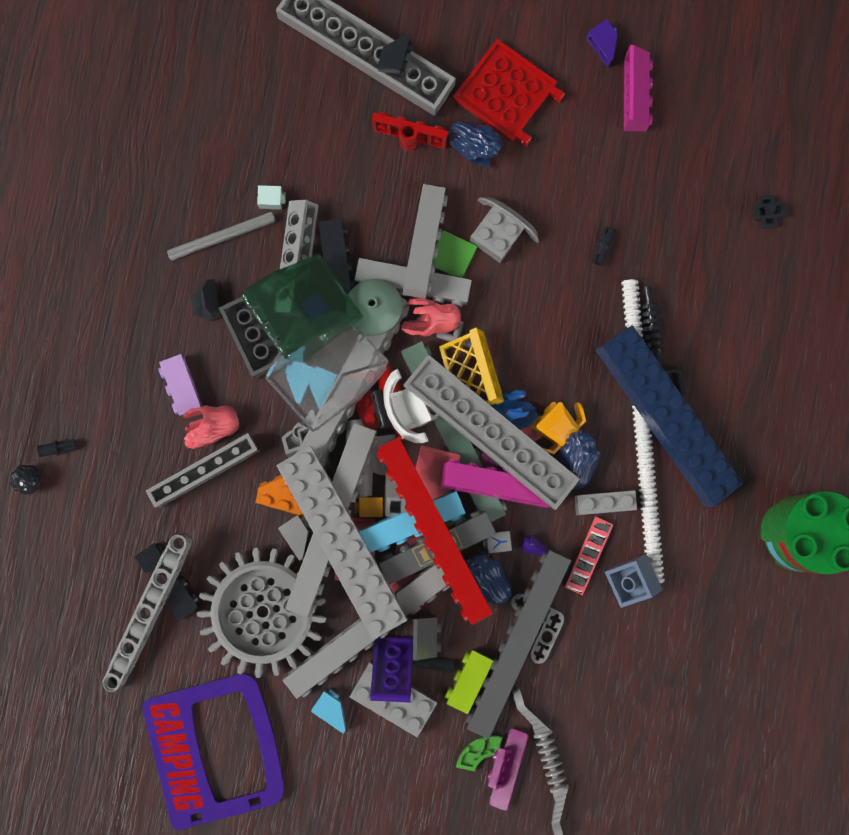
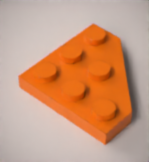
M282 475L275 477L270 482L265 481L260 484L256 503L304 516Z

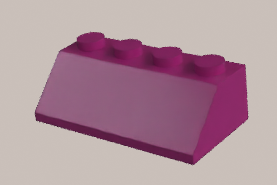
M635 45L629 46L624 58V131L646 132L649 125H652V114H649V107H652L653 98L649 95V89H652L653 78L650 77L653 60L650 59V52Z

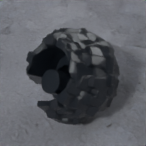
M19 465L10 475V485L13 490L24 495L35 493L41 485L42 479L39 470L33 465Z

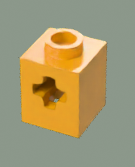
M383 497L359 498V502H356V513H359V517H383Z

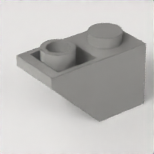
M386 474L383 512L385 516L390 517L405 511L406 501L404 498H399L395 490L398 487L394 480L391 482Z

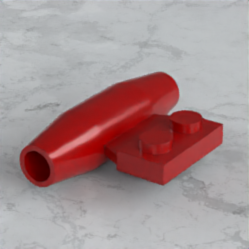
M385 364L376 368L379 390H382L383 394L387 378L394 371L391 364ZM399 380L394 387L393 393L403 390ZM373 390L364 392L360 401H357L356 408L364 427L376 430L380 428L377 415L374 414L375 407L370 394ZM394 426L392 427L396 436L399 437L401 441L407 440L397 432Z

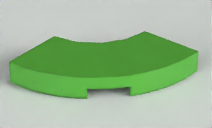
M490 735L489 739L480 737L472 741L461 752L456 767L475 771L483 759L494 756L496 750L501 746L502 736Z

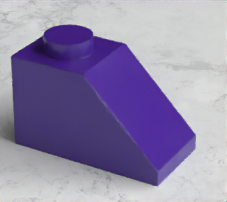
M606 19L588 31L586 39L608 68L614 59L617 29L614 24L609 23Z

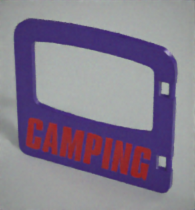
M238 674L149 698L143 702L142 710L170 822L174 829L182 830L272 806L282 798L284 783L276 741L257 681L252 676ZM239 691L244 695L254 723L262 754L267 787L260 792L219 802L214 797L204 768L195 730L192 706L196 702ZM260 796L261 803L250 804L249 799ZM201 812L202 819L192 821L191 815Z

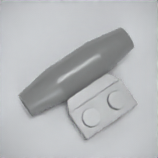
M362 419L346 422V443L354 423L364 427ZM395 434L378 436L379 439L376 447H372L369 453L372 455L369 466L365 465L362 472L365 473L364 480L356 488V491L359 492L357 498L372 496L373 473L386 475V471L389 470L385 463L381 464L376 453L379 452L378 447L395 439Z

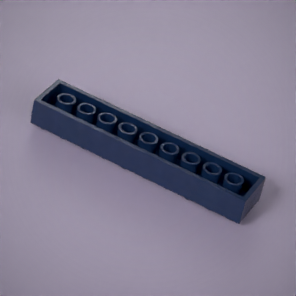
M633 325L624 328L595 350L705 507L716 506L743 484Z

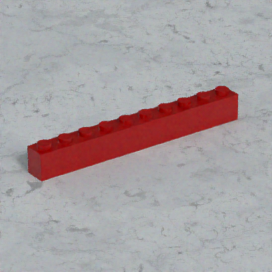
M397 437L378 447L379 452L376 455L381 464L385 463L389 470L386 471V474L390 481L394 480L398 487L395 490L400 499H405L407 505L404 507L409 517L414 516L416 520L414 526L418 534L423 533L426 539L423 541L428 552L432 550L435 556L432 559L437 569L441 568L445 575L442 576L443 581L447 587H452L454 592L451 595L456 604H461L463 610L460 612L465 622L469 620L471 625L493 614L400 438Z

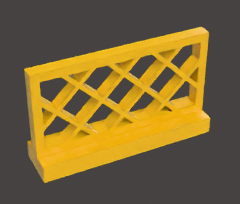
M474 328L469 330V334L439 346L445 369L452 374L454 364L461 365L457 376H455L457 379L465 382L468 388L470 386L477 388L476 394L478 396L481 391L486 392L488 400L485 402L489 405H498L504 402L483 331ZM471 339L472 345L469 352L462 349L465 341ZM454 347L456 351L451 359L447 356L446 349ZM460 351L467 353L463 364L456 361ZM471 356L476 357L477 360L474 369L467 366ZM465 368L472 371L468 381L461 379ZM476 373L482 377L479 387L472 384Z

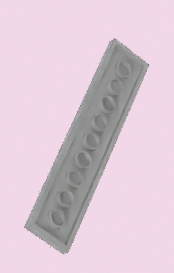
M430 355L423 360L403 385L552 509L556 510L580 480Z
M309 446L276 465L372 640L406 622L408 618L313 447Z

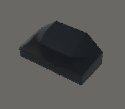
M207 279L190 297L193 315L202 317L207 321H213L219 318L221 314L215 280Z

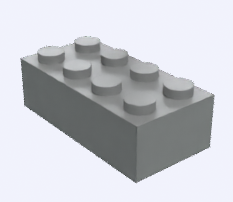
M370 661L350 694V698L418 737L434 710L437 700L411 685V703L370 701L373 662Z

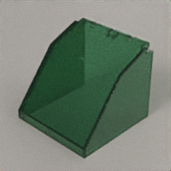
M320 254L272 272L246 288V291L241 294V298L249 309L257 305L252 310V313L259 324L263 325L268 321V324L263 329L271 341L278 337L280 338L274 344L280 354L286 360L300 363L305 362L364 318Z

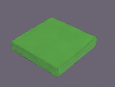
M443 230L440 241L436 244V246H439L437 258L433 257L432 263L436 264L435 269L449 276L463 278L477 246Z

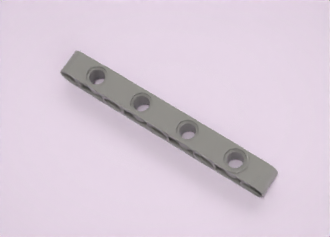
M183 532L171 537L166 549L162 553L103 679V687L107 691L114 692L124 686L132 672L192 545V538L188 533ZM178 538L183 539V547L178 545ZM161 573L166 574L167 582L162 580ZM145 608L150 610V616L145 614ZM128 643L133 644L134 651L129 649ZM112 677L117 680V685L112 682Z

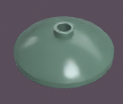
M380 279L365 280L357 284L348 294L345 303L346 317L351 326L358 332L369 336L382 335L393 329L399 322L403 310L402 299L397 289L390 283ZM375 301L374 306H369V303Z

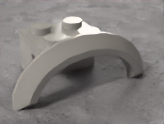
M480 197L477 200L484 206L489 205L492 208L471 235L470 242L496 261L502 262L523 230L529 234L532 240L539 243L536 229L513 209L491 197Z

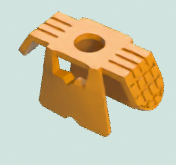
M552 402L544 410V415L538 416L534 423L530 425L532 429L553 443L549 449L542 448L547 453L555 454L566 444V439L569 438V435L577 432L586 422L584 410L579 402L575 403L576 421L573 420L562 402Z

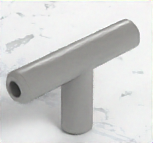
M460 321L453 334L437 333L436 337L450 342L460 338L464 322ZM471 340L465 341L463 346L470 348L472 345Z

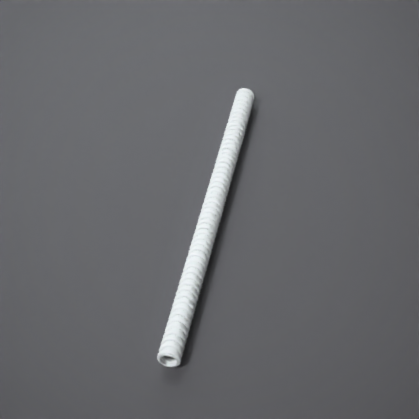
M635 279L624 280L621 285L624 292L622 294V297H624L623 303H625L623 308L626 310L624 311V315H626L624 320L627 322L625 326L633 325L639 335L643 337L641 333L643 328L640 327L642 325L640 321L642 316L639 315L641 313V310H639L641 305L638 304L640 301L638 296L640 294L637 292L639 290L637 286L639 282ZM632 406V409H634L632 413L635 415L633 421H635L634 427H636L634 432L637 439L635 444H637L636 450H638L636 456H638L637 462H639L637 468H639L638 474H640L638 480H640L639 486H641L639 492L642 494L640 495V498H642L640 504L643 506L641 507V510H643L641 516L644 517L642 519V522H644L642 528L645 529L643 531V534H645L643 540H646V543H644L646 549L644 551L647 552L659 583H663L665 581L662 577L664 576V573H662L664 567L661 566L663 563L661 557L663 555L660 554V551H662L660 545L662 544L659 542V539H661L659 533L661 532L658 530L660 524H658L659 518H657V515H659V512H657L658 506H656L658 500L655 498L657 497V494H655L657 488L654 486L656 485V482H654L656 476L653 475L655 473V470H653L655 464L652 463L654 461V458H652L654 453L651 452V449H653L651 443L653 441L650 440L652 434H650L651 429L635 406Z

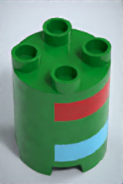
M833 492L798 494L786 497L769 508L762 520L761 539L765 541L766 547L774 558L775 563L787 570L797 572L834 574L849 571V499Z

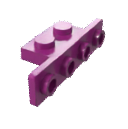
M510 729L505 747L496 750L493 757L495 763L493 769L488 774V787L493 788L489 802L491 806L505 811L509 809L529 734L516 729Z

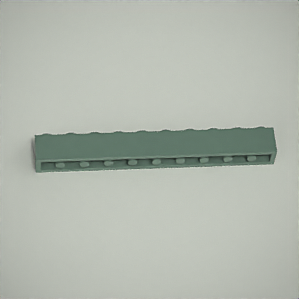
M422 341L401 351L411 375L428 355H432L428 345L424 346ZM442 417L434 420L448 451L461 455V464L475 463L479 465V468L486 469L487 466H482L479 460L482 456L478 448L474 449L470 440ZM469 493L476 509H480L481 512L485 510L490 522L506 515L507 507L503 500L499 501L498 498Z

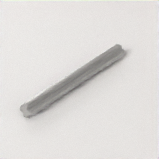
M272 212L169 249L167 251L170 260H175L275 222Z

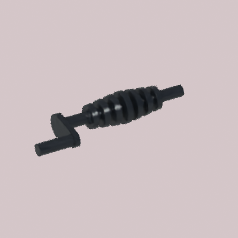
M645 286L646 303L642 305V310L647 309V312L642 313V317H648L647 320H643V325H649V327L643 328V332H650V334L644 337L645 340L651 339V342L646 344L648 347H652L653 350L650 351L663 368L661 355L665 352V348H660V346L664 345V340L659 341V338L664 337V333H658V331L663 330L664 325H657V323L663 322L662 318H656L657 315H660V310L655 311L654 309L658 307V303L653 302L651 286ZM683 368L664 370L667 374H675L676 387L681 395H685L682 375Z

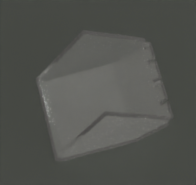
M339 311L295 321L265 377L312 432L319 430L367 393L387 370L386 365L389 362L380 351L374 355L377 351L376 346L368 338H365V335L356 325L350 329L353 322L345 313L341 314Z

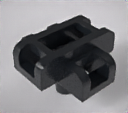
M774 195L761 196L757 200L758 205L752 206L753 220L760 221L762 229L778 227V219L787 216L785 201L775 202Z

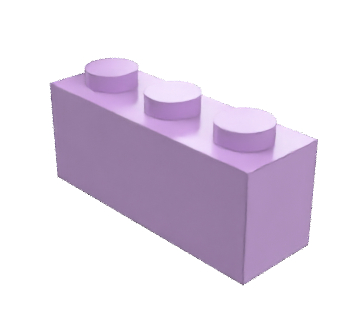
M179 354L159 362L161 368H158L162 379H166L167 385L165 389L168 396L173 398L172 408L175 414L183 417V413L189 409L202 407L203 405L185 357Z

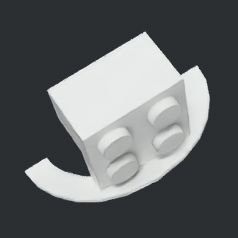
M396 369L387 378L384 386L383 396L387 415L394 428L405 439L414 443L428 442L429 440L425 432L416 433L410 429L423 426L441 416L408 389L393 393L397 381L402 378L399 370Z

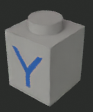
M510 531L497 532L484 539V550H487L488 553L512 551Z

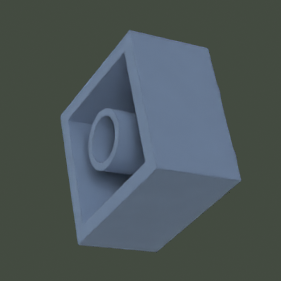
M647 554L615 565L605 571L620 608L652 598L662 591V587Z

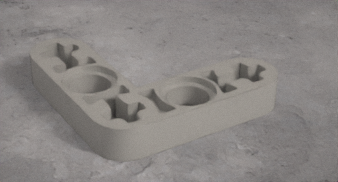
M516 594L512 597L511 605L515 610H517L515 599H520L524 594ZM549 607L530 650V658L538 664L545 662L564 622L563 614ZM558 614L560 621L559 623L555 622L553 628H557L556 631L545 628L546 624L550 626L552 623L550 616ZM545 631H549L552 634V639L549 642H544L541 638L542 633ZM538 642L549 646L547 650L543 647V658L535 659L534 651L538 652L541 647L537 645Z

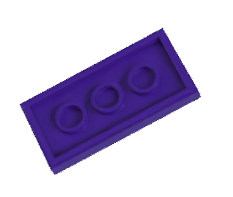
M378 637L375 639L370 701L411 703L413 638Z

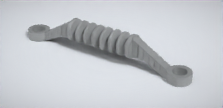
M516 688L512 690L516 707L532 724L535 733L533 735L534 738L541 739L536 743V746H543L538 753L545 754L540 760L547 761L543 769H550V771L545 773V776L552 777L547 783L554 784L550 788V793L553 794L555 800L551 821L554 835H563L559 822L569 785L562 784L566 780V776H560L559 774L564 772V769L557 768L562 762L555 761L560 755L559 753L552 752L557 749L556 745H550L555 741V738H548L553 733L552 729H549L525 707L520 689Z

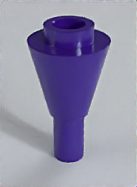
M533 535L525 537L522 542L523 552L542 556L543 552L547 553L548 551L547 547Z

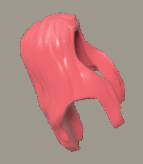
M424 298L409 299L408 304L424 306L414 309V314L421 315L417 320L404 321L402 330L410 335H421L424 337L431 336L433 333L451 332L460 324V310L454 304L440 305Z
M205 405L200 408L189 409L183 413L185 419L203 414V419L190 422L189 426L185 427V431L189 432L184 438L187 448L208 447L219 439L234 434L239 428L237 412L229 405L219 407Z

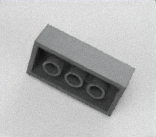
M254 291L219 308L252 378L257 379L289 363Z

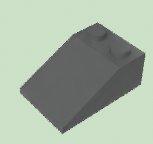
M414 616L413 660L437 657V652H441V640H437V633H441V621H437V616Z

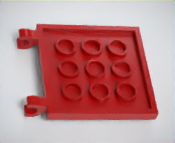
M496 39L454 94L452 100L487 125L492 126L495 131L512 143L517 139L523 146L527 147L531 142V137L522 131L548 95L560 103L565 93L555 87L557 85L556 80Z

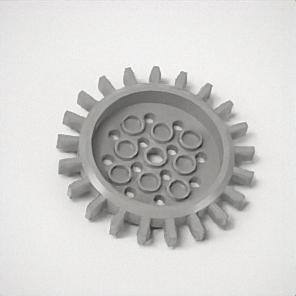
M254 548V562L246 564L241 552L235 553L239 567L231 570L227 563L221 562L219 564L220 568L227 576L222 581L211 575L207 578L210 584L217 587L215 594L200 593L199 597L201 599L212 602L210 611L202 610L197 612L198 617H211L212 626L205 627L200 631V634L208 635L215 632L218 641L211 644L208 650L213 652L220 646H223L228 651L222 658L221 664L223 666L229 663L231 658L235 656L241 659L237 669L238 674H242L246 670L247 662L256 663L255 675L256 678H260L263 674V664L271 663L274 675L278 676L281 672L279 660L286 658L289 665L294 669L298 666L296 659L292 655L296 649H299L308 657L312 654L310 648L305 646L303 641L307 636L313 640L320 641L322 636L318 632L311 631L310 628L312 622L324 623L327 617L310 614L309 617H304L285 610L290 595L286 596L284 590L288 588L292 592L298 573L296 574L290 569L295 561L293 554L287 558L284 565L276 563L278 549L275 548L270 552L269 561H261L260 549ZM269 578L274 579V585L268 584ZM242 584L248 586L247 591H242ZM259 594L264 596V600L262 602H259L257 600V596ZM320 597L315 600V603L323 605L326 603V598ZM232 600H235L237 602V606L235 608L231 607L230 605ZM275 605L280 606L279 612L273 610ZM265 606L268 609L266 617L258 615L259 607ZM248 611L253 612L252 618L247 617ZM294 615L296 617L295 623L290 622V616ZM263 622H269L270 626L268 629L263 627ZM238 627L243 630L241 635L236 633ZM280 632H284L286 634L285 639L279 638ZM253 638L259 640L258 645L252 643Z

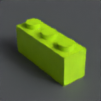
M471 649L470 653L466 652L462 660L465 664L462 670L458 669L453 680L456 681L454 687H449L445 695L448 705L466 714L469 713L493 663V659Z

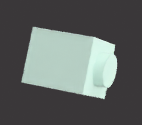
M258 186L257 205L259 209L282 210V204L286 203V192H283L281 186Z

